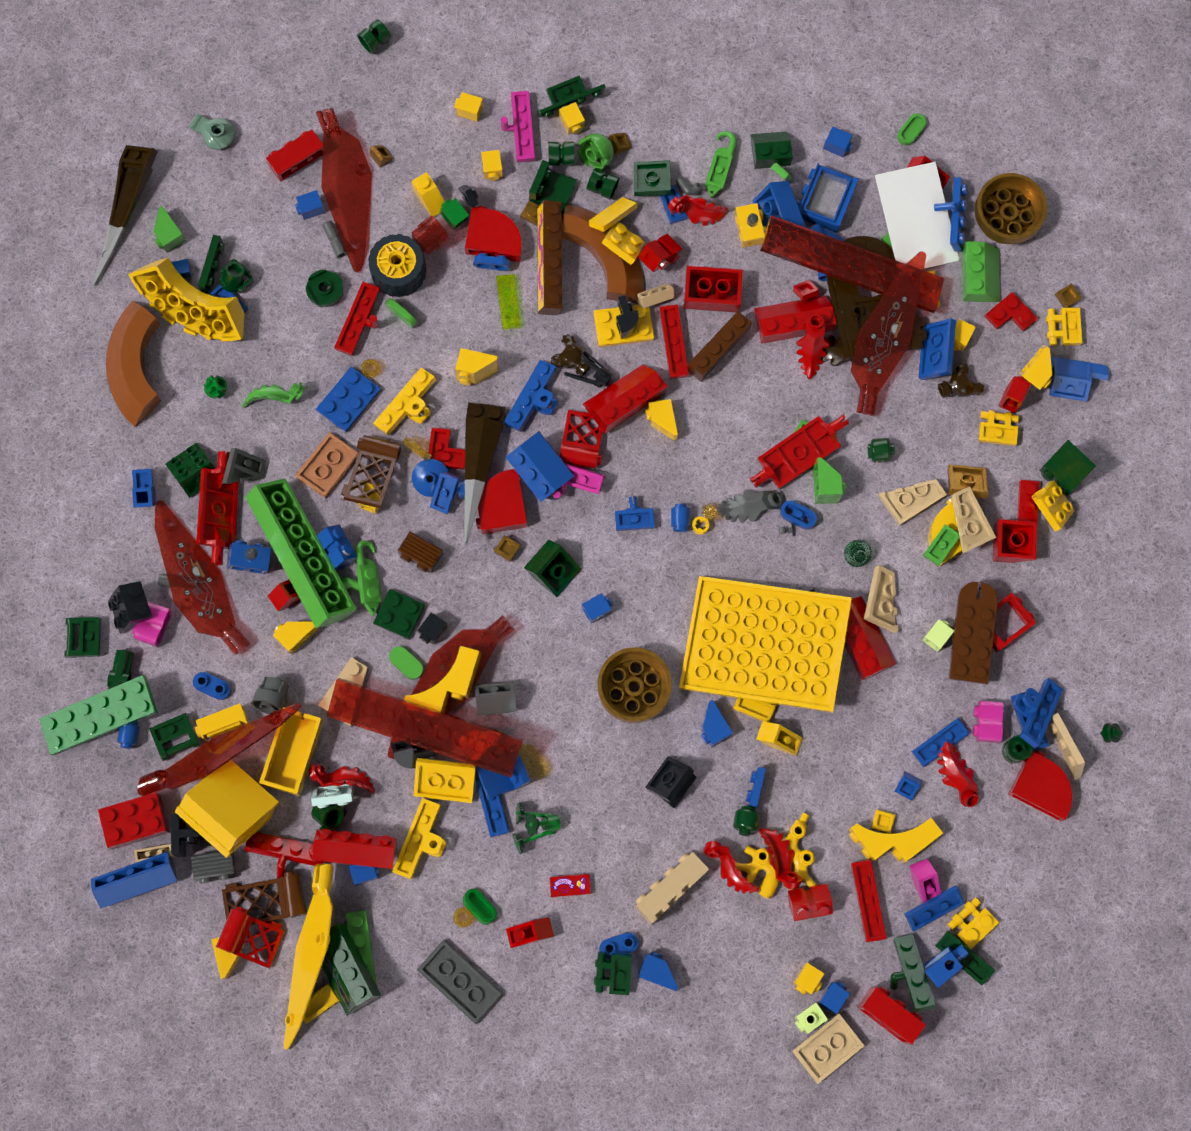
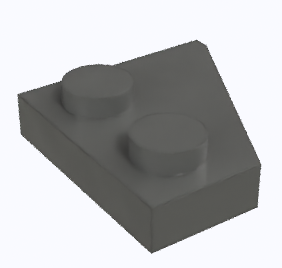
M231 448L222 483L230 484L261 479L266 460L240 449Z

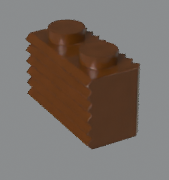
M409 531L398 549L402 560L410 563V561L417 564L416 567L425 573L427 571L432 573L444 554L442 549Z

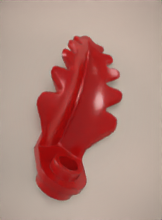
M688 195L680 198L676 196L668 205V209H670L672 214H679L683 211L687 214L691 223L697 224L700 220L703 226H706L709 220L711 225H714L715 221L720 222L721 218H724L729 212V209L726 207H715V203L706 204L705 199L692 198Z
M813 314L807 318L806 334L796 342L797 346L802 347L797 350L796 354L803 356L798 359V362L804 363L800 368L805 370L803 374L807 375L808 379H812L817 374L815 371L820 370L817 364L822 365L823 361L819 357L826 356V352L822 349L829 347L828 341L824 338L825 320L819 314ZM816 322L818 323V326L812 325V323Z
M947 741L940 749L943 752L938 754L942 759H939L937 763L944 765L938 771L940 774L946 775L942 780L945 785L954 787L959 791L960 803L965 807H973L979 801L977 784L973 781V770L965 768V759L959 760L960 753L956 752V747H953V744Z
M318 763L312 764L308 769L311 779L314 782L318 781L322 787L341 786L343 784L357 785L368 790L371 794L375 793L373 783H370V777H365L366 773L363 771L358 774L357 767L348 770L347 766H343L328 774L324 766Z
M760 828L759 834L764 839V843L769 846L766 848L767 852L772 855L769 862L775 870L776 879L783 882L784 887L788 889L799 888V885L802 883V877L796 872L791 871L795 852L793 849L788 850L790 841H782L784 835L782 833L777 835L776 830L770 831L771 829Z
M710 841L705 844L704 854L710 858L720 859L721 878H727L728 887L735 885V891L739 892L741 889L744 894L747 891L749 893L760 891L759 887L754 886L746 878L742 877L741 871L736 868V861L732 857L729 847L721 846V843L717 841Z

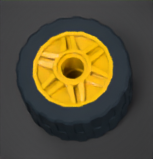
M391 234L381 238L371 248L368 258L369 269L375 286L380 287L382 293L392 297L408 296L422 286L426 277V263L422 248L415 240L402 234Z

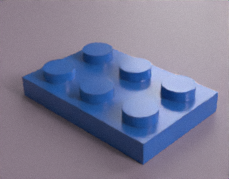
M950 318L927 324L923 328L927 330V338L922 342L919 379L927 380L952 374L956 320Z
M350 367L318 405L316 411L346 433L381 391V388L353 367Z

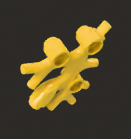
M802 812L799 820H796L789 828L788 836L782 839V841H790L788 850L793 849L795 852L793 859L795 865L794 872L801 876L802 881L810 888V886L816 885L808 874V866L814 862L815 856L810 850L802 851L798 848V841L806 834V822L809 818V815ZM795 828H799L801 834H796ZM747 845L744 852L752 856L753 861L751 863H736V868L747 872L746 879L749 883H753L759 870H765L766 876L759 887L760 892L758 894L769 899L770 896L773 897L779 884V880L776 879L775 870L769 862L772 855L764 848L756 850ZM760 853L765 855V860L759 858ZM808 855L809 861H805L803 856Z

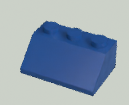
M789 181L770 182L753 199V203H757L758 209L762 210V226L766 227V238L770 249L798 239L807 230Z
M540 431L505 457L540 502L574 477V474Z

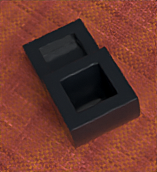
M625 295L618 297L617 302L621 315L616 316V325L621 339L627 338L635 332L639 315L638 310L633 311L630 300L627 301Z
M409 738L390 743L396 762L405 768H416L417 758L429 759L435 756L430 740L411 744Z

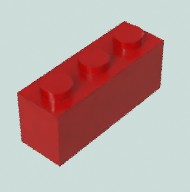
M311 129L301 133L294 141L287 142L278 151H272L266 157L268 166L281 182L326 154V150L321 140Z

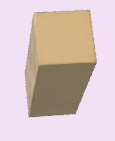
M667 283L638 293V304L646 308L674 298L673 287Z
M171 844L134 850L136 863L167 851L170 858L175 856L171 854Z

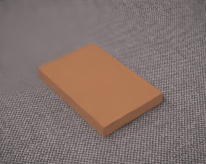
M329 432L295 474V477L326 499L356 461L359 452Z

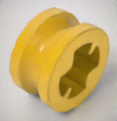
M699 516L693 520L692 530L696 534L703 535L708 531L709 521L705 517ZM698 521H699L700 523H703V522H704V523H705V525H704V528H705V529H703V530H702L701 528H698V529H697V528H696L697 522H698Z

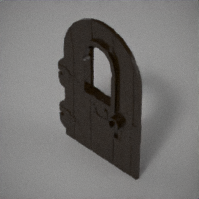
M855 236L840 242L831 251L827 259L825 271L845 359L877 355V353L878 355L881 353L887 354L890 353V349L891 353L922 349V342L927 338V330H920V328L925 327V322L920 316L915 315L913 307L918 294L917 291L911 292V290L916 289V285L912 279L906 278L905 273L899 275L893 249L887 243L869 236ZM867 257L874 262L878 269L877 273L882 294L874 297H859L852 268L855 258ZM903 296L907 297V302H902ZM894 302L900 303L898 310L891 309ZM855 312H857L858 315H859L858 320H860V324H861V327H860V328L858 327V323H857V319H856L857 314H856ZM893 312L896 313L895 317L891 316ZM902 312L900 321H903L897 338H893L894 335L890 333L891 325L896 322ZM882 316L885 317V320L883 321V324H882V320H881V317H882ZM872 333L876 334L875 339L871 338ZM895 340L899 341L898 346L893 345Z

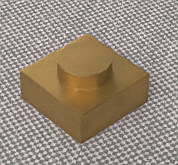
M528 201L520 218L537 226V207L539 205Z
M1072 283L1055 293L1063 308H1069L1082 299Z
M504 535L494 549V553L511 562L519 550L520 544Z

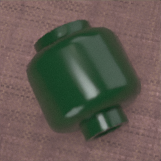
M888 438L872 439L871 443L868 444V459H872L874 463L890 462L891 455H895V444H891Z
M741 806V809L735 811L733 827L739 831V835L750 836V833L758 831L760 814L756 812V808Z

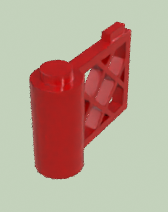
M568 410L559 457L567 464L596 469L597 465H601L602 454H599L603 431L599 426L594 430L591 428L588 422L593 420L589 413ZM571 416L579 417L582 422L574 427L570 422ZM585 425L590 432L582 437L577 429ZM573 432L579 438L575 442L567 441V436ZM593 435L597 443L596 445H589L585 439Z
M238 906L236 909H231L216 948L270 969L285 931L281 929L282 925L274 921H270V924L251 917L247 914L248 910ZM252 922L258 924L260 930L259 933L251 936L249 931ZM271 930L277 932L275 940L268 943L265 933ZM262 935L265 945L256 949L253 939ZM249 941L252 951L247 954L241 953L243 944ZM267 949L268 952L266 962L261 961L258 952Z

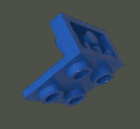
M516 745L508 747L502 753L474 762L487 798L519 789L530 782Z

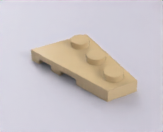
M934 479L914 484L913 486L878 494V497L900 526L944 498L947 494L938 481Z
M970 486L951 495L963 554L996 538Z
M351 657L318 706L351 727L368 668Z

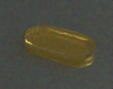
M407 436L402 441L407 448L423 460L427 461L431 457L426 450Z
M521 745L518 751L527 771L536 779L546 777L549 772L548 763L532 745Z

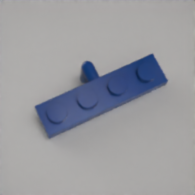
M961 177L954 178L953 201L934 204L935 211H952L950 244L955 252L962 251V244H965L963 228L966 227L964 211H967L965 195H968V186Z

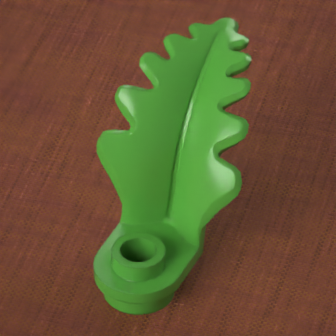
M298 382V384L294 383L288 392H285L277 385H272L271 387L262 385L261 389L254 388L253 392L248 394L242 407L245 408L251 402L260 399H270L290 404L293 398L299 399L305 387L302 386L301 382Z

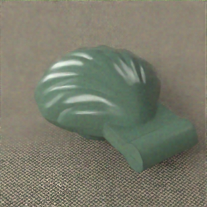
M196 114L189 126L192 131L203 135L205 144L211 149L221 150L227 148L234 141V126L227 119L217 118L209 120L200 114Z

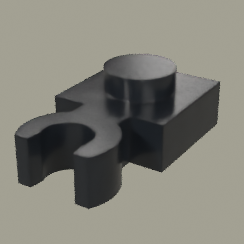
M468 185L458 188L463 200H466L469 206L473 208L479 205L477 201L478 194L474 188Z

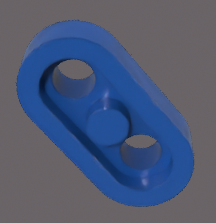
M480 253L474 257L473 265L476 268L509 271L511 261L506 256L499 255L493 257Z
M786 501L780 508V515L784 520L804 530L813 528L817 521L816 514L812 510L794 501ZM790 509L793 513L787 514L786 510ZM808 518L810 522L805 523L803 519Z
M200 672L193 678L195 689L217 700H224L231 693V688L226 681L206 672ZM200 679H206L205 684H199ZM222 686L223 691L218 693L217 688Z
M632 933L614 936L603 940L599 951L606 953V959H611L612 953L629 954L637 949L638 939ZM626 939L632 940L630 947L625 945ZM607 945L613 946L612 952L609 953L606 951L605 948Z

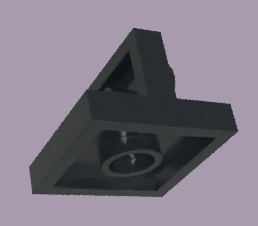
M668 756L645 788L659 796L670 807L675 808L697 777L693 774L694 770L690 766Z
M171 814V854L176 857H186V843L200 844V840L206 839L194 829H186V822L179 815Z

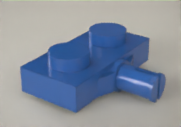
M633 496V500L632 497H629L630 508L615 511L616 531L654 529L655 527L653 508L642 509L637 507L636 496Z

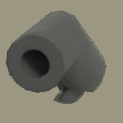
M680 177L676 181L677 185L686 195L697 196L703 190L701 183L697 182L694 185H689L684 177Z

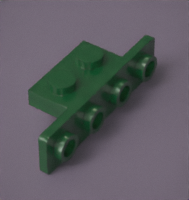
M579 75L546 89V93L551 106L539 110L536 113L537 117H548L553 114L552 111L561 109L574 102L580 104L586 101L588 96L597 97L603 94L602 91L606 86L602 84L586 91Z

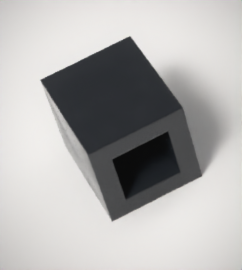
M431 612L417 630L420 635L419 639L426 644L431 642L434 645L448 627L447 623Z

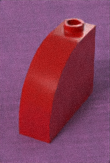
M485 206L473 207L465 243V254L477 256L480 253H485L493 257L502 255L506 256L510 261L520 262L522 254L521 235L515 223L499 211L488 209Z
M515 469L500 472L485 484L478 505L479 518H475L477 530L481 529L482 535L527 528L519 474Z
M1036 750L1032 751L1031 755L1024 760L1008 795L1062 822L1066 820L1072 805L1070 782L1063 770L1054 762L1045 758V754Z

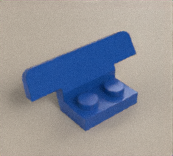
M1051 356L1053 378L1049 395L1087 402L1092 378L1108 381V368L1101 364Z

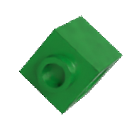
M456 198L452 201L448 199L441 204L442 208L439 213L453 230L468 219V213Z

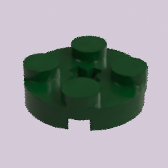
M323 269L318 270L308 278L306 293L309 300L318 307H330L342 298L343 283L335 272L332 273ZM322 285L330 287L327 292L320 291Z

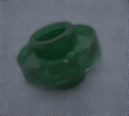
M853 540L844 549V558L850 566L862 567L871 560L872 549L865 540Z

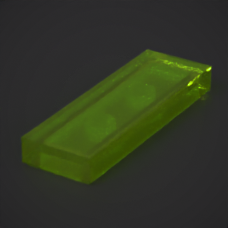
M515 275L496 276L502 330L521 328Z

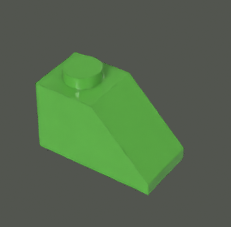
M163 206L159 207L153 231L156 236L154 241L159 249L164 248L166 252H169L185 242V239Z

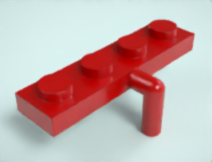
M362 281L335 344V350L353 356L365 326L374 329L378 328L377 317L375 315L370 316L379 295L380 287Z
M256 832L245 844V851L279 858L277 862V878L284 877L287 860L312 866L324 864L323 861L312 860L314 844Z

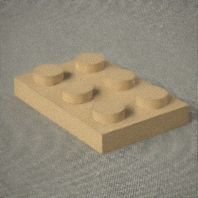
M838 1013L793 1049L792 1053L816 1084H819L862 1049L864 1044Z

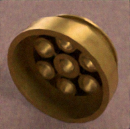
M1004 173L991 178L982 187L975 202V218L980 229L991 240L1001 244H1019L1032 238L1041 228L1047 215V200L1040 186L1029 177L1017 173ZM999 195H1003L1006 200L1000 199ZM1016 200H1021L1024 205L1018 204ZM986 207H991L994 212H989ZM1004 212H1009L1011 217L1006 216ZM1022 217H1027L1029 221H1024ZM991 224H997L999 228H993ZM1013 228L1017 233H1012L1009 229Z
M639 647L625 648L612 654L602 665L597 682L598 696L605 710L616 719L627 723L646 722L661 713L667 705L672 690L671 674L666 663L654 652ZM637 664L641 667V671L633 673L630 667ZM620 672L624 678L621 681H616L613 678V674ZM653 675L656 677L657 682L649 684L646 678ZM636 683L639 686V690L631 692L628 686ZM619 691L622 697L619 700H614L611 697V693ZM651 694L655 697V702L649 704L645 701L644 697ZM634 702L638 708L636 711H629L627 704Z

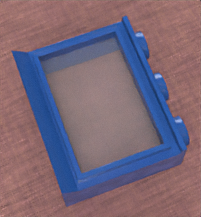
M817 163L816 168H812L808 179H811L809 185L805 184L801 193L804 195L803 200H798L797 205L803 220L815 225L821 224L823 228L837 233L859 178L847 176Z

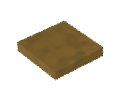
M948 465L949 495H953L970 486L976 498L987 499L986 468Z

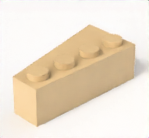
M686 852L678 860L680 864L676 868L671 866L664 873L666 877L661 882L657 880L649 887L652 890L647 895L643 893L635 901L637 905L634 908L650 925L709 870L694 852L690 855Z

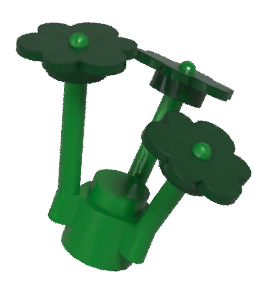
M521 802L517 803L516 824L526 816L525 827L528 829L529 836H531L522 840L521 836L518 837L517 834H512L518 853L522 854V848H525V843L546 835H553L554 831L560 830V818L558 815H551V813L525 812L524 808L521 807ZM539 826H541L543 830H546L542 833L537 834Z

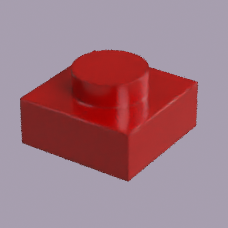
M810 280L793 286V292L803 302L819 295V289Z

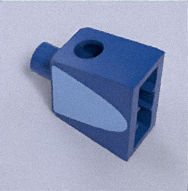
M962 944L953 951L947 947L923 964L924 970L939 988L962 969L961 960L969 955V953ZM947 960H952V963L945 964Z

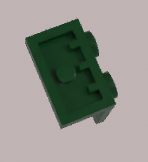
M542 160L529 190V201L539 205L543 200L561 202V213H563L575 187L576 180L551 171L549 169V162Z
M197 443L188 447L165 464L189 498L200 491L201 469H215L212 462Z

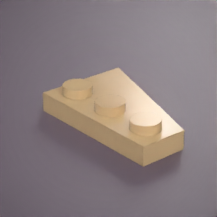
M880 565L874 569L864 619L892 633L899 632L898 625L895 623L897 608L894 607V596L896 595L895 573Z
M1059 713L1052 715L1048 727L1051 734L1057 740L1058 747L1063 754L1073 780H1077L1082 776L1085 761Z

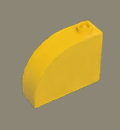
M952 498L946 502L947 505L931 523L928 533L929 546L945 524L959 533ZM960 537L939 567L962 552Z

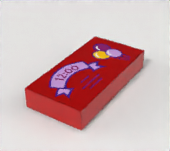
M589 874L549 877L551 898L591 894Z

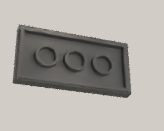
M445 940L436 947L417 969L474 1024L479 1022L503 994Z

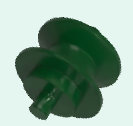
M1106 723L1100 734L1106 743L1111 741L1117 743L1123 732L1117 723L1112 725Z

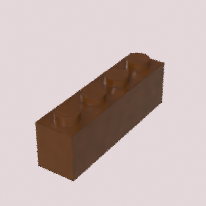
M737 311L688 363V371L702 382L748 333L752 322Z

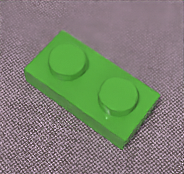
M945 524L922 556L936 566H939L959 539V533Z

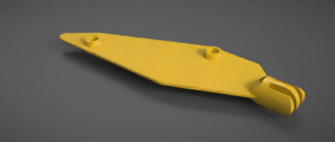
M316 864L314 866L312 881L314 895L295 950L288 1013L285 1017L286 1029L283 1045L285 1050L290 1048L301 1027L330 943L329 934L333 905L329 893L332 889L334 867L331 864Z

